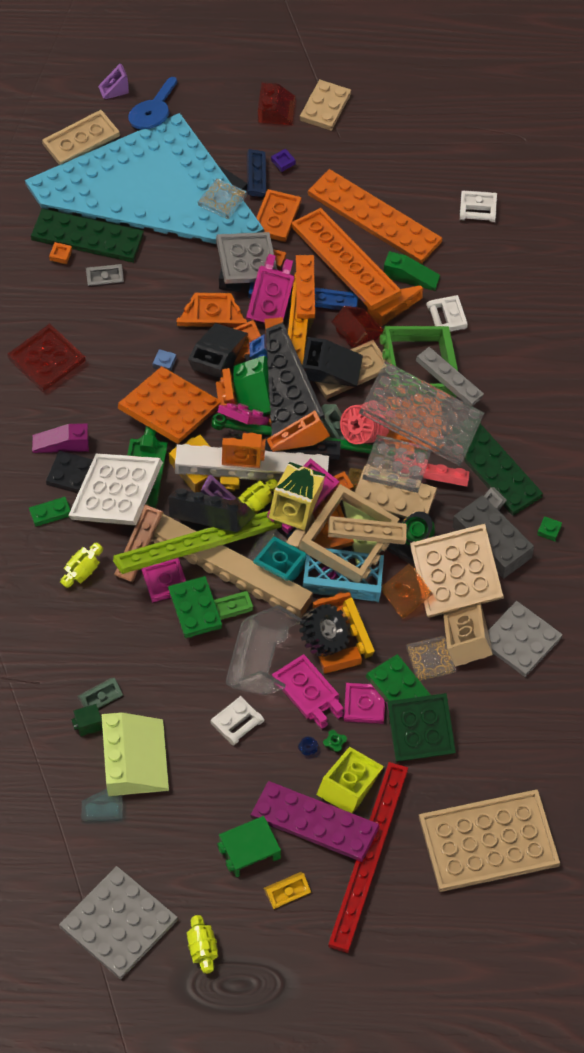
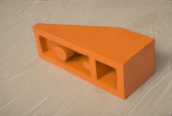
M420 285L401 289V296L372 311L367 307V313L382 327L421 300L423 287Z
M313 411L267 438V442L271 450L275 452L313 446L325 440L330 434L317 412Z

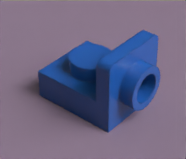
M265 334L250 342L251 359L264 355L268 358Z

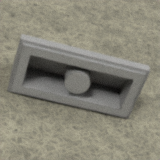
M122 264L86 268L88 286L124 282Z

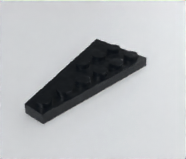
M283 322L267 328L266 344L271 433L273 436L313 411L317 412L320 419L325 418Z

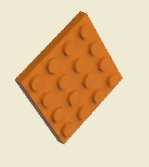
M161 366L118 403V409L179 444L219 408L221 400Z

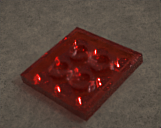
M48 324L7 354L8 359L43 392L86 361L85 356L51 324Z

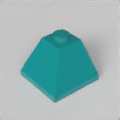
M273 536L253 560V563L286 581L295 580L305 568L307 553Z

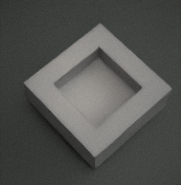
M491 487L484 495L498 511L507 501L495 487Z

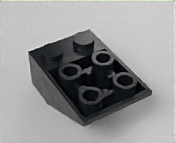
M215 323L195 344L188 358L192 369L216 378L223 377L222 370L227 368L231 370L248 333Z
M308 337L302 366L309 381L357 387L363 355L326 339Z

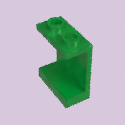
M264 816L219 834L217 847L221 855L225 854L227 858L225 861L229 872L233 871L235 877L240 876L239 869L270 856L273 862L281 859V849Z

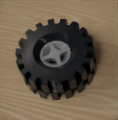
M323 604L309 610L303 615L302 618L304 620L300 621V625L303 626L299 629V632L303 633L301 640L306 641L304 646L306 648L310 647L312 654L317 652L316 656L323 655V657L337 653L344 649L350 641L347 637L351 636V632L348 631L351 627L350 624H346L347 616L343 617L342 614L344 612L342 610L337 611L338 607H331V604Z

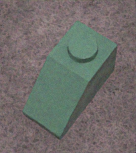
M324 404L321 409L325 418L321 420L330 434L329 437L346 440L340 428L342 413L336 404Z

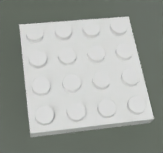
M95 454L68 516L71 520L136 525L163 464L162 460L152 457Z

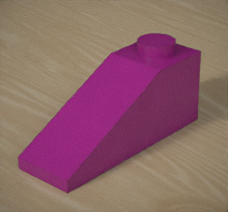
M88 423L67 424L33 435L32 453L59 452V450L63 452H89Z

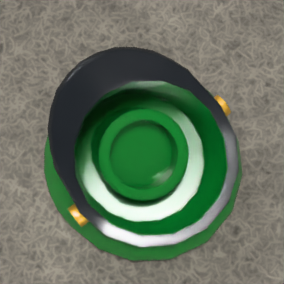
M415 512L403 520V524H407L406 544L408 545L412 542L431 538L435 534L434 523L425 512Z

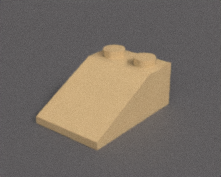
M481 603L443 614L447 649L455 666L464 665L493 655Z

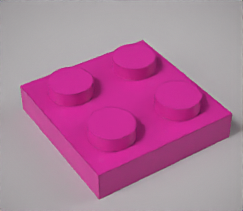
M227 403V405H219L217 411L245 424L268 425L269 418L263 416L262 411L255 409L251 411L248 409L249 406L238 403V405Z

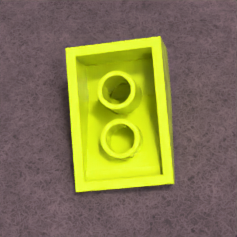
M349 747L323 777L316 795L334 806L353 814L382 772L384 766Z

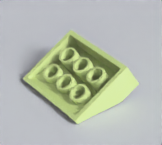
M128 713L102 714L108 796L169 791L163 719Z

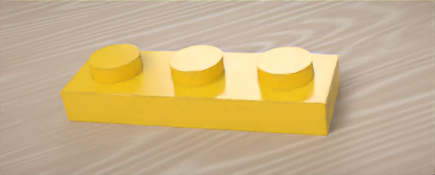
M349 598L343 603L344 617L347 616L351 624L349 629L352 636H356L359 653L363 654L366 659L373 656L375 650L353 598Z

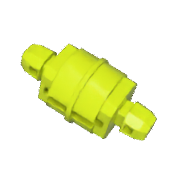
M274 478L265 482V485L259 480L250 488L248 487L238 497L239 502L247 504L257 514L273 499L271 492H274L278 484Z
M94 543L89 547V551L82 547L74 556H71V559L64 567L68 574L64 575L60 581L65 588L71 587L74 584V580L81 584L92 575V572L100 563L96 556L103 552V547L100 544Z
M195 915L191 918L192 928L187 932L188 949L190 950L193 963H200L203 973L209 974L214 971L213 960L218 957L217 940L211 925H205L202 916Z

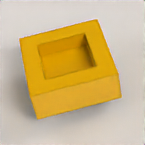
M220 476V483L229 492L240 489L239 477Z

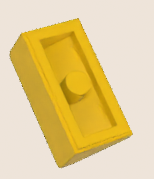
M302 872L263 888L273 909L311 893L306 877Z

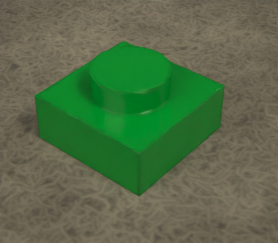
M544 516L537 535L556 541L562 527V522Z

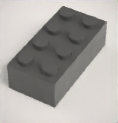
M483 495L454 515L453 528L456 531L481 524L486 525L497 572L503 579L532 558L534 545Z

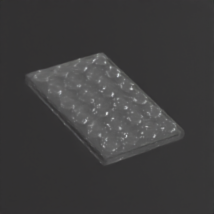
M385 361L359 414L460 466L484 412Z

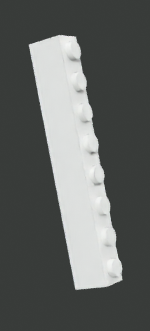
M177 444L175 474L239 477L240 479L263 481L274 478L279 482L289 462L304 466L311 458L328 472L329 456L322 454L286 453L283 451L270 452L265 450L264 461H260V468L222 465V447Z

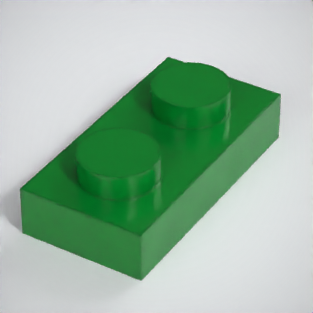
M66 497L29 507V512L36 527L69 517L70 508Z

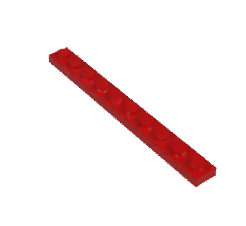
M391 762L388 763L370 817V821L378 823L380 828L363 862L358 860L355 862L328 944L329 948L349 953L403 788L408 767Z

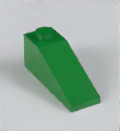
M388 252L384 263V273L391 280L414 286L421 285L425 289L436 290L440 278L438 273L407 255Z

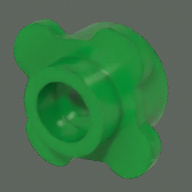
M330 730L329 736L323 741V745L331 751L339 752L342 749L343 743L347 741V737L338 734L335 730Z

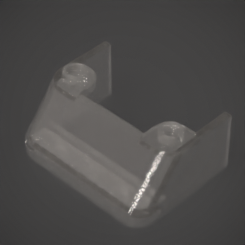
M280 605L247 617L239 629L226 684L233 689L262 695L284 689L286 684L268 674L275 646L284 642L288 638L289 627L299 624L302 619Z

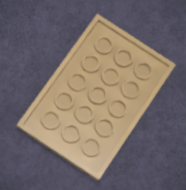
M538 789L419 814L420 825L439 892L560 866Z

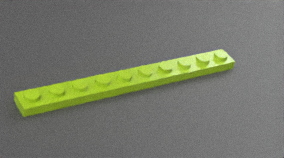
M268 511L256 514L238 532L211 527L114 555L113 562L121 574H125L281 528L283 523L269 520L267 518Z

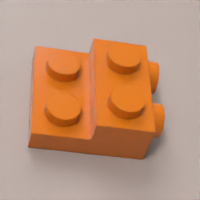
M243 433L242 439L223 438L222 465L260 468V461H264L266 439H262V434Z

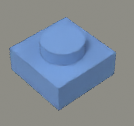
M159 349L153 361V368L159 369L162 366L171 371L177 359L176 354Z

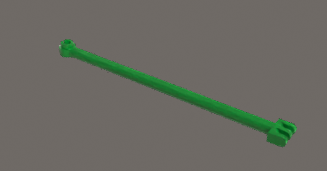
M221 413L215 414L212 418V427L216 430L230 428L272 436L271 426L245 424L238 420L227 419ZM331 437L325 438V440L341 441L340 449L389 458L406 457L417 462L427 461L428 451L426 449L415 447L414 457L395 455V449L369 444H353L347 440Z

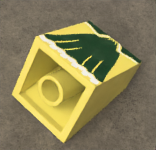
M289 462L274 490L269 518L305 531L322 491L326 474Z

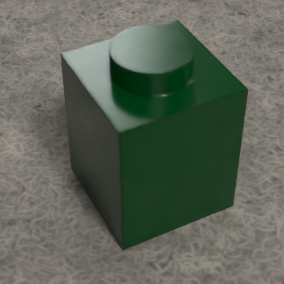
M97 704L73 710L74 718L71 719L74 730L79 731L80 736L103 730Z

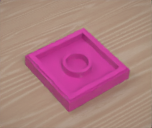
M179 558L141 569L152 603L171 598L168 586L186 581Z
M346 683L344 721L384 724L385 700L373 685Z

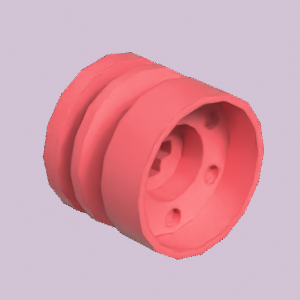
M375 403L353 405L342 414L340 428L344 438L350 443L380 442L389 432L390 418L387 411L381 405Z

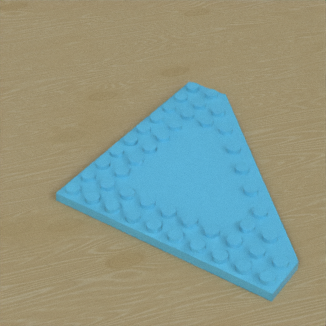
M180 113L167 118L162 124L154 128L141 129L25 180L26 186L41 208L58 209V212L68 214L73 212L82 214V217L96 219V217L103 218L107 222L120 224V222L127 223L131 227L144 229V227L152 228L155 232L168 234V232L176 233L180 237L192 239V237L200 238L204 242L216 244L217 234L261 233L264 231V228L241 196L231 194H235L237 191L234 190L233 185Z

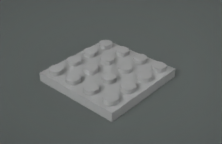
M116 866L59 924V927L121 980L178 921V917Z

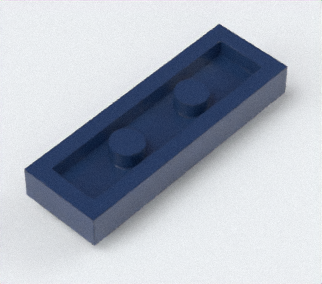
M248 149L247 195L265 197L266 195L265 151Z

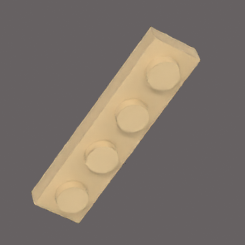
M330 516L328 537L405 544L407 524Z

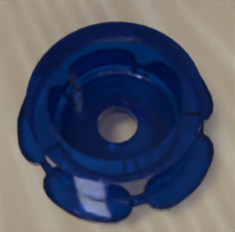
M304 737L299 743L298 749L305 756L314 755L318 750V743L312 737Z

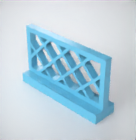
M325 548L347 562L351 558H357L361 562L356 565L358 568L362 566L369 553ZM307 554L302 587L313 592V594L335 596L338 593L350 592L353 599L379 602L384 555H381L378 567L375 569L370 567L371 573L368 578L373 575L377 580V585H371L364 578L360 583L350 582L338 572L336 573L339 578L331 580L327 575L333 569L329 568L323 572L318 566L321 562H314ZM314 568L320 573L316 578L308 577V572Z

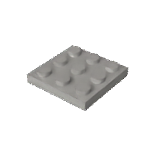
M269 232L217 234L216 236L225 284L255 282L258 269L261 265H265L268 254L274 255ZM274 261L272 269L277 270L276 261Z
M518 601L488 630L492 653L524 677L562 639L563 635Z

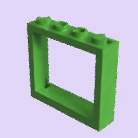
M385 326L382 335H380V344L383 345L382 357L383 360H386L385 373L389 376L388 388L391 390L393 398L457 397L443 384H400L392 342L438 341L441 357L458 371L449 326Z

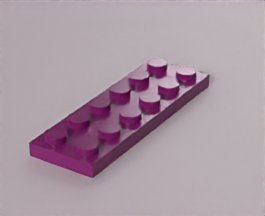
M270 781L267 782L250 814L252 819L264 816L268 825L361 862H363L380 828L378 823Z

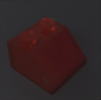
M261 82L258 122L293 125L296 96L280 84Z
M343 306L332 321L336 331L344 335L347 343L352 347H358L371 340L375 341L380 338L384 331L364 308Z

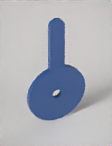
M176 77L168 78L153 100L141 102L131 109L128 119L134 128L151 129L162 124L168 118L169 108L164 101L177 84Z

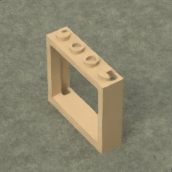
M340 484L301 540L299 550L353 582L360 583L363 578H368L371 573V565L378 563L381 557L379 553L381 550L385 551L390 543L377 542L359 569L318 545L314 540L341 500L378 521L398 523L400 519Z

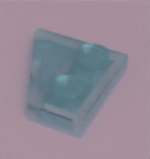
M107 789L82 800V823L122 822L123 795L108 796Z

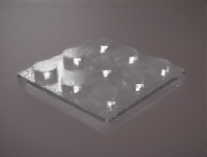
M377 435L363 473V480L418 493L432 448Z

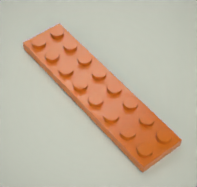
M330 169L308 190V195L420 264L442 243L441 236Z
M322 208L291 222V228L371 311L402 295L401 289Z

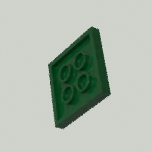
M447 693L386 702L395 762L456 753Z

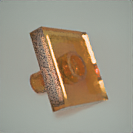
M410 563L381 587L382 592L402 618L408 616L433 595L432 591Z

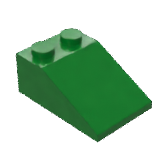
M265 355L235 365L233 374L237 405L238 403L249 406L248 409L251 411L253 409L262 411L263 416L271 414L268 358Z

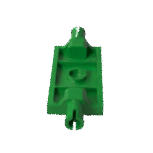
M146 426L145 433L141 438L130 439L127 456L152 457L162 460L163 464L145 505L156 508L168 443L158 441L155 437L156 431Z

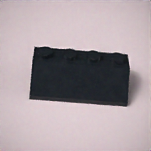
M183 488L177 489L168 497L169 517L233 532L241 530L255 516V512L245 503L238 502L237 500L223 499L219 496L204 495L201 492L195 493Z

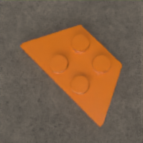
M194 293L190 303L185 306L181 317L177 318V326L212 327L217 323L227 327H238L247 323L231 293Z

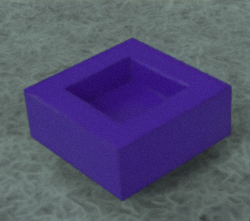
M286 149L271 156V161L281 172L296 164V160Z

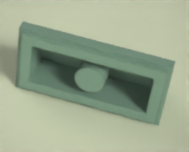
M110 678L77 697L83 707L97 704L99 709L123 696L115 678Z

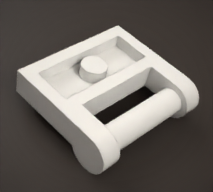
M462 191L460 220L477 219L495 222L497 193ZM466 209L490 211V213L466 212Z
M458 295L427 302L426 306L431 312L435 326H449L450 331L467 328L468 324ZM439 307H442L446 324L441 323L437 310Z
M241 696L211 719V724L233 746L257 724L261 725L264 722L262 715L256 712ZM249 716L252 718V719L249 720L246 724H244L241 728H239L236 732L231 733V731H232L234 728H236L239 724H241V723H242L244 720H246Z

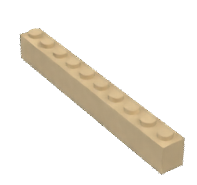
M163 514L152 541L159 543L197 531ZM223 545L183 556L189 563L201 566L206 572L218 575L223 581L233 583L238 589L250 592L255 598L267 601L272 607L284 610L291 617L301 619L312 603L313 592L290 580H284Z

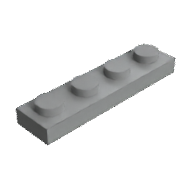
M430 347L417 356L416 361L470 408L483 397V392Z

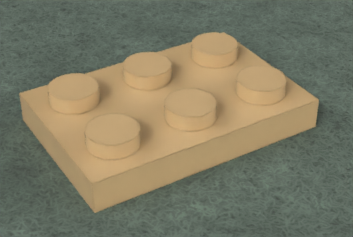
M319 79L300 115V121L332 131L351 95V89Z

